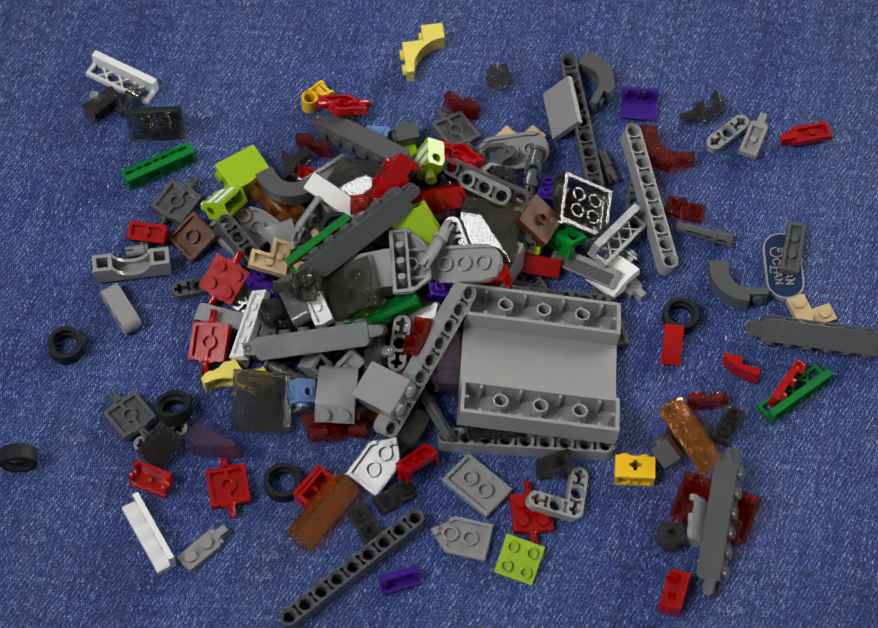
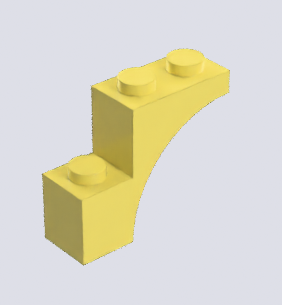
M442 23L421 25L418 41L402 42V50H399L400 61L404 60L402 74L406 75L407 82L414 81L416 66L425 55L434 50L445 48Z
M235 359L223 362L219 368L208 371L201 377L202 386L206 392L225 386L238 387L252 393L260 402L277 392L276 383L264 366L259 369H253L246 376Z

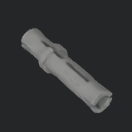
M444 220L439 231L434 233L431 244L417 263L418 268L423 266L421 271H428L442 246L447 243L448 236L455 227L453 223L449 226L451 221Z

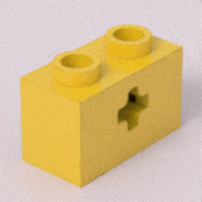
M628 453L615 455L614 485L654 486L655 457L647 454L633 456Z

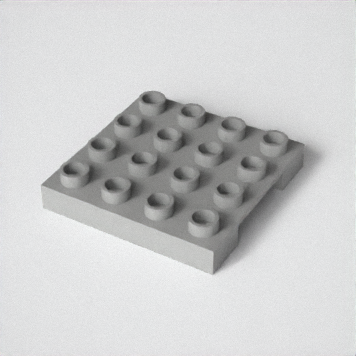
M469 283V285L476 288V297L463 319L457 425L615 444L619 434L620 398H616L617 343L621 334V303Z

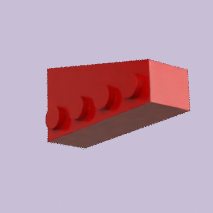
M401 152L390 158L387 157L381 165L383 169L380 174L377 173L372 179V187L367 189L362 195L364 200L361 205L358 204L354 208L352 219H354L357 213L370 207L374 200L383 197L388 189L396 186L401 188L406 185L410 180L407 177L412 170L416 171L419 165Z
M458 182L421 189L419 195L411 203L414 205L424 199L436 218L470 203L473 197L470 190L463 188Z

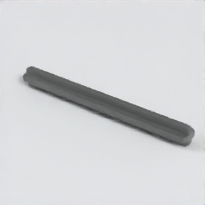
M406 357V364L404 368H406L408 362L410 361L408 357ZM397 358L398 364L402 365V362ZM424 387L418 398L443 440L451 442L455 435L427 388Z

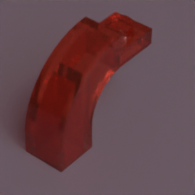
M639 125L651 166L660 171L674 174L676 167L682 169L693 168L695 152L669 150L658 139V126Z

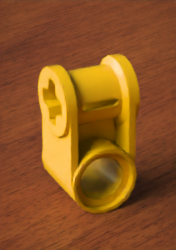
M318 81L301 95L303 112L307 114L315 113L318 110L315 107V102L318 101L319 95H335V92L326 87L324 81Z

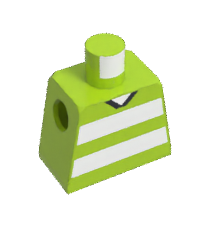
M430 137L426 138L411 158L419 165L417 177L415 178L425 181L429 185L437 182V176L443 170V163L445 162L444 142Z
M241 185L215 191L205 201L201 202V210L206 212L210 220H218L223 214L233 216L248 200Z

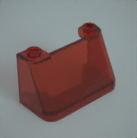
M685 470L669 516L673 517L672 521L682 525L684 521L688 522V513H691L694 507L692 500H689L690 494H696L708 502L711 478ZM742 490L741 500H738L737 505L739 516L734 524L736 535L735 539L731 542L732 544L741 546V543L746 544L763 498Z

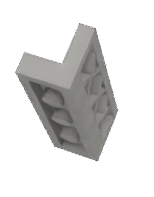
M634 203L593 243L587 254L603 268L608 266L646 228L647 224L636 216L640 209L637 204ZM633 221L639 228H631L630 222ZM620 232L627 233L628 239L621 238ZM609 242L617 243L618 249L610 248ZM598 253H607L608 259L605 261Z

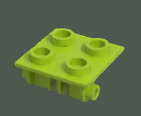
M507 534L494 572L532 586L540 561L544 556L545 547Z

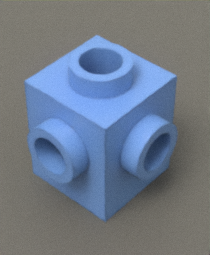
M296 378L289 381L287 395L290 399V404L297 405V408H308L309 404L315 403L317 390L315 388V379Z

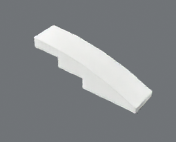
M315 172L303 187L305 191L313 196H321L322 203L334 211L347 213L351 218L354 216L352 214L354 208L358 204L361 205Z

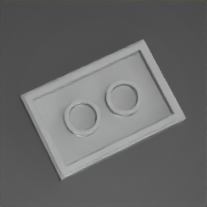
M567 76L543 93L551 136L555 141H558L582 124L573 79Z
M469 452L442 479V483L486 519L513 492V489Z

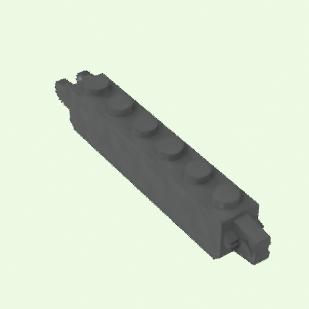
M330 112L325 116L317 114L310 120L311 126L318 130V135L321 139L341 147L376 167L382 168L381 165L387 157L390 158L400 152L411 159L409 149L345 117H336L334 113ZM416 169V171H415V170L410 171V173L408 174L407 177H409V178H415V177H417V173H418L417 169Z
M408 182L401 188L396 186L388 189L383 197L374 200L370 207L357 213L353 220L343 224L335 234L327 236L318 247H313L305 256L307 260L297 269L299 274L305 281L316 274L327 277L411 212L413 207L411 201L419 195V187L414 183Z
M769 314L763 316L762 320L747 321L746 334L760 337V341L768 345L782 343L785 347H794L796 345L802 346L801 348L806 350L819 348L827 353L832 351H840L843 355L855 353L860 354L859 356L864 358L877 356L878 333L873 328Z
M365 318L353 320L354 324H347L346 321L335 322L333 327H328V324L316 325V329L309 330V326L297 328L298 332H290V329L279 330L277 335H272V332L260 333V337L243 343L244 355H256L262 361L371 346L374 342V337L387 334L388 329L384 324L372 325V322H366Z
M727 447L723 460H718L714 464L696 573L703 581L702 592L709 599L718 597L720 585H725V579L727 580L729 577L728 561L732 558L733 553L731 542L735 539L736 535L734 524L739 516L737 505L738 500H741L742 497L741 481L745 478V469L740 464L741 451L738 448Z

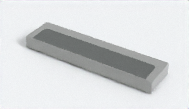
M555 250L551 256L552 258L562 259L561 269L612 290L615 289L622 276L621 271L609 266L603 268L596 261L578 253H574V258L570 260Z

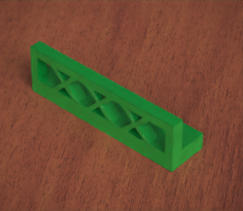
M188 142L124 169L120 173L131 191L197 162L196 152L193 146L190 147Z
M561 220L558 228H563L564 230L556 229L546 245L570 260L574 258L575 247L586 242L587 236ZM568 236L576 237L577 239L572 240Z
M347 213L284 259L298 280L303 277L297 272L294 265L299 261L305 262L307 259L303 258L313 247H318L327 236L335 234L343 224L349 223L351 219Z
M415 291L411 294H401L345 321L347 324H354L353 320L365 318V321L372 322V325H386L393 322L397 316H406L423 308V305Z
M814 364L804 371L802 376L795 378L797 379L795 384H805L797 391L794 390V385L791 390H788L789 388L787 387L785 393L790 394V396L780 403L777 402L776 406L770 409L769 412H767L764 406L768 404L772 395L759 403L756 408L772 425L831 382L833 373L829 369L823 372L817 364ZM815 371L818 376L809 380V374Z

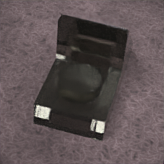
M304 146L293 157L282 150L284 181L289 182L298 173L301 165L306 166L312 160L310 148Z
M570 449L535 460L537 479L542 481L556 475L567 479L572 469Z

